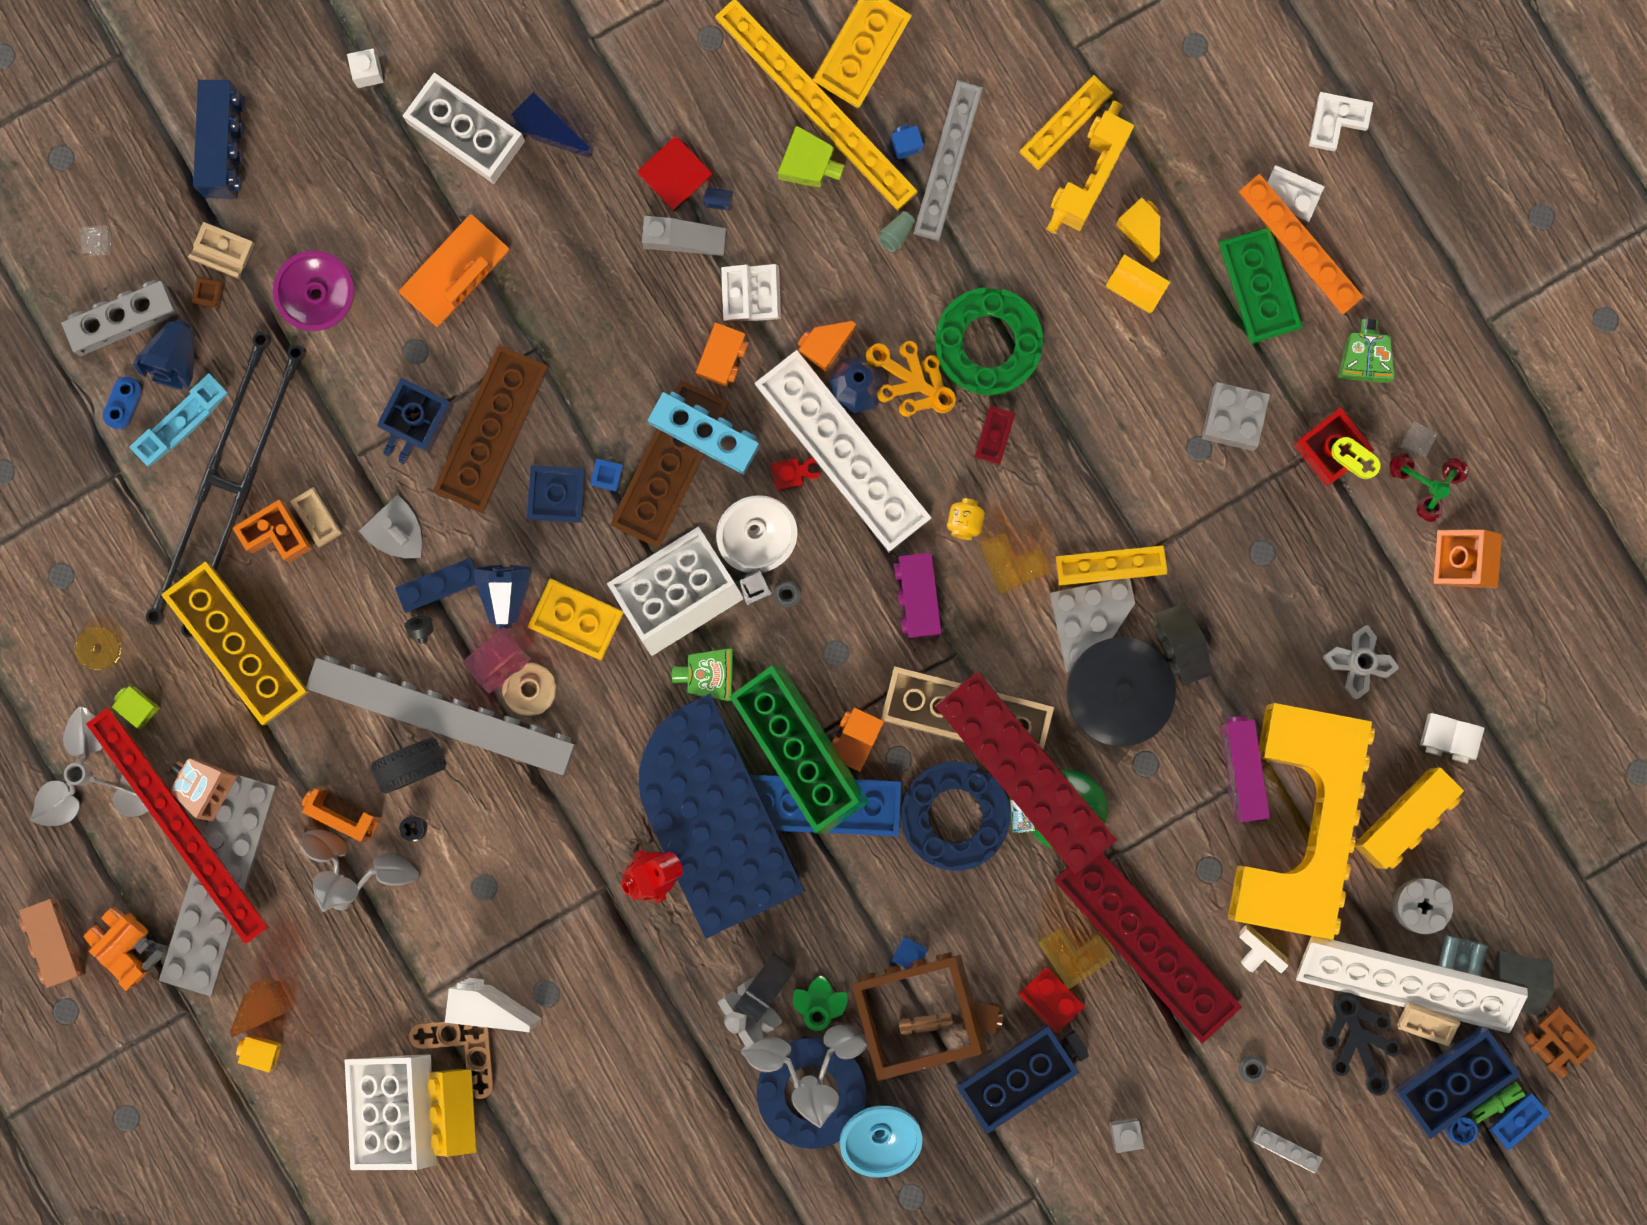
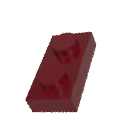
M989 406L974 456L975 459L1000 466L1016 413Z

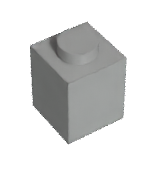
M1136 1117L1109 1122L1113 1148L1116 1153L1144 1149L1140 1122Z

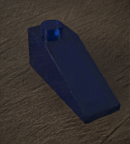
M534 92L511 114L515 122L512 126L522 133L523 137L527 134L532 140L588 158L592 155L591 148Z

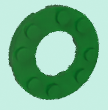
M985 287L968 291L949 304L938 322L935 335V349L940 366L952 382L974 394L992 396L1016 389L1032 375L1042 354L1043 333L1036 313L1025 300L1008 290ZM993 316L1000 318L1010 326L1014 333L1015 348L1013 354L1007 362L998 367L985 368L978 366L968 359L963 350L962 338L965 329L972 321L980 317Z

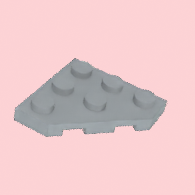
M1130 578L1111 580L1049 594L1066 673L1070 672L1077 658L1090 646L1102 640L1113 638L1135 604Z

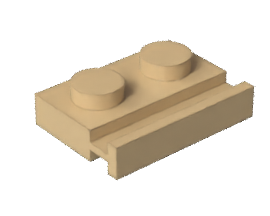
M203 222L194 242V248L188 258L240 279L241 272L246 266L255 243Z

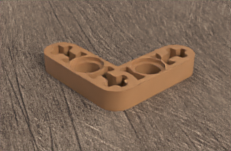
M440 1021L421 1023L414 1026L409 1033V1040L416 1048L426 1049L465 1045L466 1069H471V1072L472 1070L482 1071L488 1069V1074H482L483 1083H488V1088L484 1089L483 1094L480 1093L479 1089L474 1088V1084L479 1081L478 1074L472 1075L473 1097L483 1099L492 1093L494 1089V1075L489 1027L478 1026L484 1029V1033L479 1035V1039L475 1038L474 1034L464 1035L466 1040L462 1041V1028L460 1024ZM471 1025L464 1026V1030L474 1028ZM445 1026H452L456 1029L457 1037L455 1040L446 1041L443 1038L442 1030ZM433 1027H438L436 1036L439 1043H434L435 1037L425 1039L424 1044L421 1043L420 1039L415 1038V1034L420 1032V1028H423L424 1033L435 1032ZM475 1051L485 1053L486 1062L483 1066L473 1064L471 1056Z

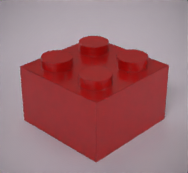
M1339 408L1293 444L1326 487L1348 471L1347 468L1338 463L1332 456L1331 449L1337 440L1349 437L1371 453L1374 451L1373 447L1342 408ZM1348 444L1338 446L1341 449L1339 454L1342 457L1346 454L1352 458L1355 457L1348 451L1350 448Z

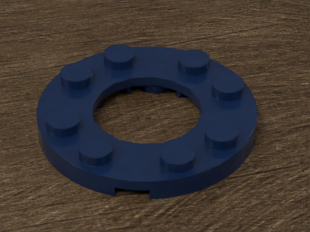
M944 762L925 770L909 786L902 803L901 824L908 844L921 859L937 868L961 871L977 867L996 854L1009 830L1010 808L1003 788L987 771L967 762ZM949 789H961L970 793L978 801L982 810V822L978 832L971 839L961 843H949L940 839L933 832L929 823V809L932 801L940 793Z
M801 1038L788 1043L791 1046V1053L787 1058L791 1060L795 1072L802 1067L808 1066L822 1068L826 1053L830 1048L824 1044V1039ZM833 1053L826 1071L833 1076L837 1083L839 1103L821 1128L806 1119L799 1118L791 1112L786 1104L784 1091L786 1082L791 1076L787 1064L784 1063L776 1071H761L757 1084V1103L767 1127L784 1142L800 1148L818 1149L839 1142L841 1132L846 1123L854 1115L864 1110L866 1103L865 1079L855 1058L841 1059L836 1053Z

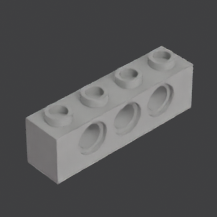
M152 280L143 284L140 290L135 292L130 290L117 296L118 299L109 303L108 301L99 302L93 305V309L83 313L80 311L67 317L68 320L61 322L72 351L81 357L178 316L179 313L168 286L162 281ZM144 300H149V308L144 312H140V303ZM120 310H124V319L120 322H115V314ZM99 321V329L94 333H90L89 327L91 323Z

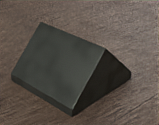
M1498 950L1492 980L1527 988L1528 997L1520 1012L1541 1017L1554 993L1553 963Z

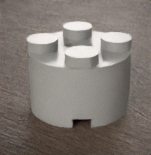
M1414 878L1402 884L1395 891L1392 898V911L1397 921L1406 930L1421 934H1431L1445 928L1453 913V901L1450 891L1441 883L1432 879ZM1424 901L1427 904V908L1422 910L1417 905L1418 902Z

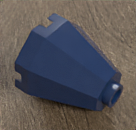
M180 320L167 323L137 355L133 365L138 373L146 377L147 373L153 375V382L180 390L183 386L185 389L189 388L193 379L195 334L190 329L191 326Z
M864 356L841 361L830 378L833 396L842 407L852 414L876 409L880 403L877 391L880 387L886 385L882 367L871 366ZM856 378H860V380H863V381H861V382H856L855 379H856Z
M502 565L476 567L474 570L475 583L489 623L495 624V628L498 629L512 628V624L518 622L531 581V567L510 565V567H502Z

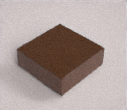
M197 277L191 303L220 309L225 283L223 281Z

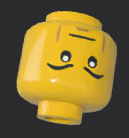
M963 498L962 502L951 505L947 527L952 531V536L959 539L972 540L974 536H978L981 533L985 512L977 506V501Z

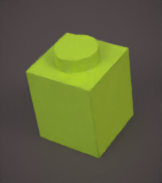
M131 686L127 689L124 687L117 693L114 698L116 702L112 706L115 711L132 725L141 729L147 725L160 709L157 704L140 690Z

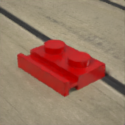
M1047 967L1018 993L1056 1034L1085 1007Z

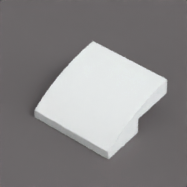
M777 264L751 267L748 265L721 267L724 321L781 319L779 266Z

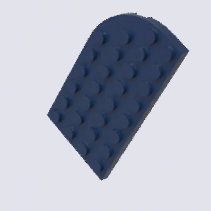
M711 694L676 710L657 727L647 742L639 768V792L645 813L664 853L673 852L681 862L683 874L677 880L706 939L803 893L805 890Z

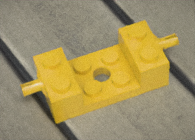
M1112 101L1109 110H1105L1102 118L1096 116L1087 136L1091 139L1088 147L1101 153L1094 169L1098 173L1096 175L1091 173L1084 186V190L1070 182L1067 183L1065 189L1059 187L1051 204L1054 212L1051 221L1046 227L1049 232L1056 234L1061 222L1081 231L1134 128L1133 124L1117 117L1122 108V104Z

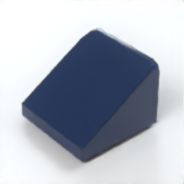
M706 188L703 204L705 208L729 211L731 210L733 192L731 190Z

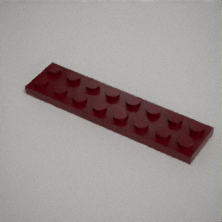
M976 671L935 704L936 709L1074 874L1117 841L1116 836L979 671Z
M1103 853L1076 874L1067 867L1053 880L1201 1044L1209 1039L1242 1008L1237 1000Z

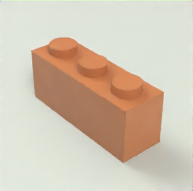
M58 898L48 899L19 910L21 915L19 917L20 927L23 932H27L30 943H28L29 952L37 960L39 966L37 974L40 982L45 984L46 988L54 987L85 975Z

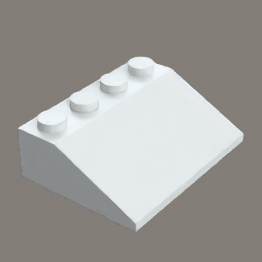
M699 526L607 583L651 656L744 599Z
M468 978L449 988L445 1023L530 1032L541 1024L542 1018L493 986L485 985L484 979Z
M431 1055L345 1059L351 1170H418L437 1165V1157L434 1155L431 1147V1137L433 1135L432 1122L429 1118L431 1099L427 1087L429 1072H432Z

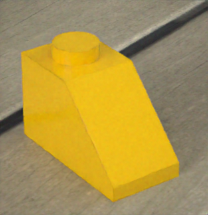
M1141 198L1118 219L1116 226L1154 263L1160 254L1159 210L1151 201L1148 200L1146 202Z

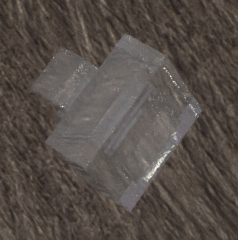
M108 226L80 227L81 253L84 256L111 254L110 228Z

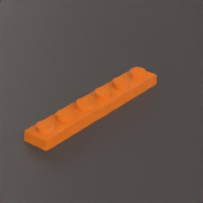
M1260 174L1238 191L1241 197L1341 315L1363 298L1362 294Z

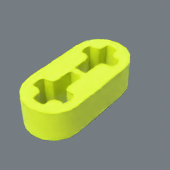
M1343 437L1333 444L1331 449L1333 458L1361 479H1370L1378 474L1380 470L1379 459L1359 443L1349 437ZM1348 444L1350 446L1348 451L1355 457L1352 458L1348 454L1342 457L1339 454L1341 449L1338 446ZM1357 459H1360L1362 462L1370 460L1372 462L1370 467L1373 469V472L1367 471L1364 473L1362 471L1363 465Z

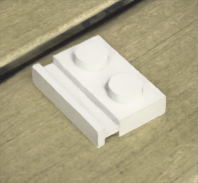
M1275 165L1267 183L1297 219L1308 224L1324 186Z

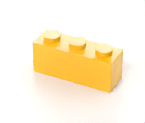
M471 1069L429 1072L427 1087L431 1099L429 1118L432 1122L433 1135L431 1137V1147L434 1155L449 1157L476 1153Z

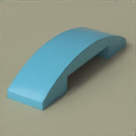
M209 373L189 391L191 394L152 430L148 429L129 446L148 467L160 460L187 438L227 396L228 392Z

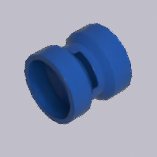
M1462 1116L1444 1129L1445 1134L1450 1140L1461 1145L1472 1143L1478 1133L1475 1122L1465 1116Z

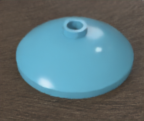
M874 1106L860 1111L846 1123L840 1136V1150L846 1164L857 1173L869 1177H888L904 1171L917 1159L922 1148V1133L916 1119L905 1110L893 1106Z

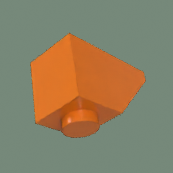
M848 321L815 327L811 333L806 331L798 342V345L801 346L799 349L800 355L826 372L856 330V323Z

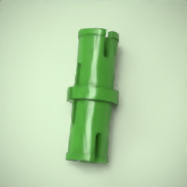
M1515 1081L1513 1084L1490 1096L1469 1111V1113L1472 1114L1473 1120L1479 1124L1482 1120L1496 1112H1504L1505 1107L1520 1098H1524L1525 1094L1523 1091H1520L1521 1087Z

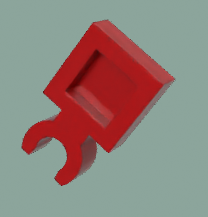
M795 458L771 464L776 490L781 491L803 486V477L811 480L818 479L820 472L810 473L808 471V467L811 464H816L817 461L814 458H810L803 465H798V460Z

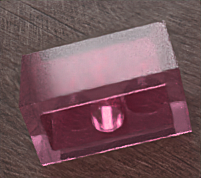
M503 627L462 661V663L479 685L488 693H491L493 690L500 688L513 673L522 670L531 658L516 639Z

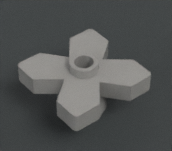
M1367 625L1352 634V651L1335 647L1323 656L1324 661L1331 670L1349 671L1345 689L1354 700L1359 699L1370 691V674L1387 678L1399 669L1391 655H1379L1374 652L1377 637ZM1358 658L1364 660L1362 668L1358 665Z
M750 978L737 987L738 994L732 991L718 1001V1005L725 1014L724 1023L726 1028L731 1033H738L747 1048L763 1038L762 1031L769 1033L782 1024V1020L773 1008H768L760 1020L755 1022L735 1006L754 978Z

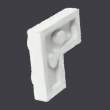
M1320 92L1309 146L1336 151L1341 126L1366 131L1369 126L1373 102Z

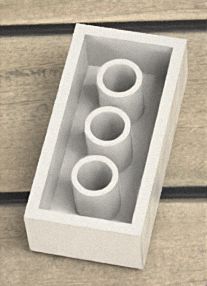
M433 73L403 115L407 124L493 184H495L525 142L522 133L436 73Z

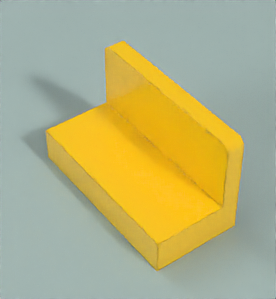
M1124 254L1107 282L1106 287L1144 311L1152 313L1170 282Z

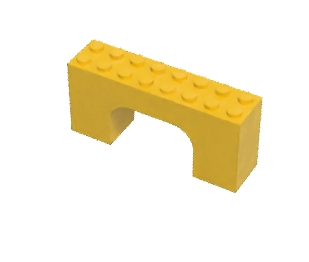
M1277 703L1266 705L1259 741L1260 758L1262 760L1300 767L1312 777L1315 783L1316 799L1307 849L1302 862L1295 869L1285 873L1237 865L1227 919L1331 940L1334 939V934H1339L1341 919L1337 918L1339 907L1343 908L1346 898V892L1342 891L1344 880H1348L1351 865L1347 864L1348 855L1353 853L1355 847V837H1352L1353 827L1358 825L1360 819V810L1357 809L1358 799L1363 798L1365 783L1362 782L1363 771H1368L1370 756L1366 755L1368 744L1372 745L1375 735V729L1371 728V721Z

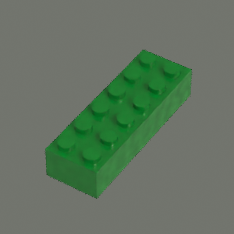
M770 666L729 696L815 833H828L870 803L783 667Z

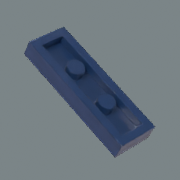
M472 558L465 559L395 587L404 613H409L476 586L474 576L476 568Z

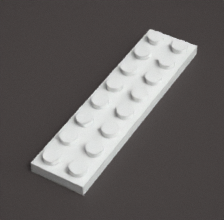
M797 350L755 382L758 390L817 461L888 552L931 520L930 515Z
M1311 936L1296 973L1297 981L1348 992L1401 1007H1406L1407 1002H1411L1454 1017L1462 1022L1506 1033L1511 1032L1528 997L1527 988L1315 936Z

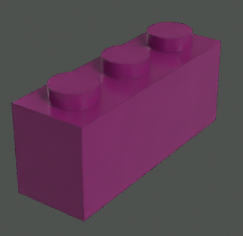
M923 553L899 556V563L894 564L896 580L901 579L902 590H897L899 607L904 606L905 617H901L902 633H908V639L941 635L932 554Z

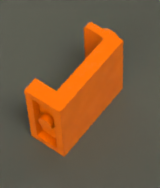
M314 788L313 791L309 790L302 801V805L305 806L302 813L360 842H370L382 818L381 816L373 812H363L359 822L356 823L323 806V802L329 792L328 790Z

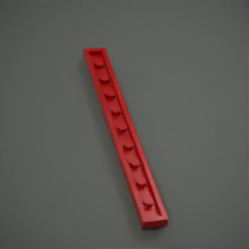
M106 708L87 722L86 725L244 944H248L270 928L112 709Z

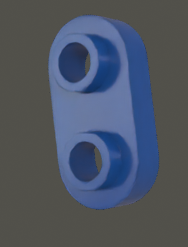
M122 377L114 384L103 411L104 422L109 427L121 430L131 423L143 393L142 386L137 380L131 377ZM130 386V392L126 395L123 394V388ZM119 410L120 417L113 419V412Z

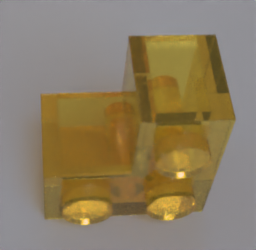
M1006 533L979 544V549L999 595L1039 580L1051 573L1041 547L1015 557Z
M1058 926L1036 941L1068 989L1115 959L1097 934L1074 948L1062 928Z

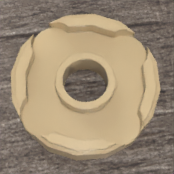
M529 662L522 663L511 669L507 673L502 687V694L509 708L522 716L532 717L543 714L552 706L557 691L554 676L550 671L537 663ZM526 682H534L537 686V692L532 697H526L522 692V687Z

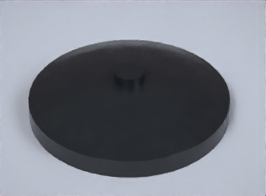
M1116 637L1095 643L1077 658L1068 676L1066 698L1074 721L1089 737L1111 746H1131L1152 738L1164 727L1174 708L1176 686L1170 666L1156 649L1137 639Z

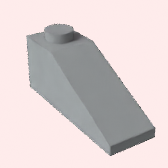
M644 216L642 234L644 249L724 256L726 228L673 218Z

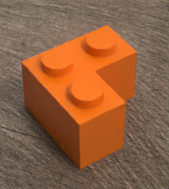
M277 500L232 527L245 550L252 554L273 542L283 560L290 563L313 549L288 506L281 500Z
M856 708L853 709L852 713L846 711L840 727L844 728L840 738L835 736L832 741L834 748L846 766L861 772L884 721Z

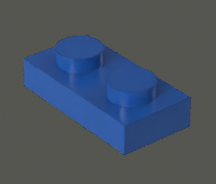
M1529 1092L1488 1129L1507 1150H1510L1550 1114L1536 1097Z

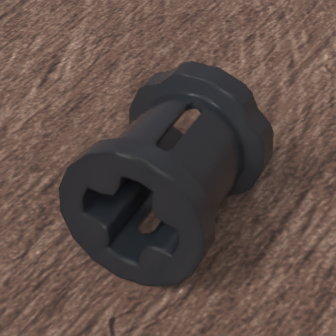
M419 817L405 818L399 826L400 835L407 841H419L426 835L427 825ZM417 823L416 829L419 830L418 834L409 835L410 829L408 824Z

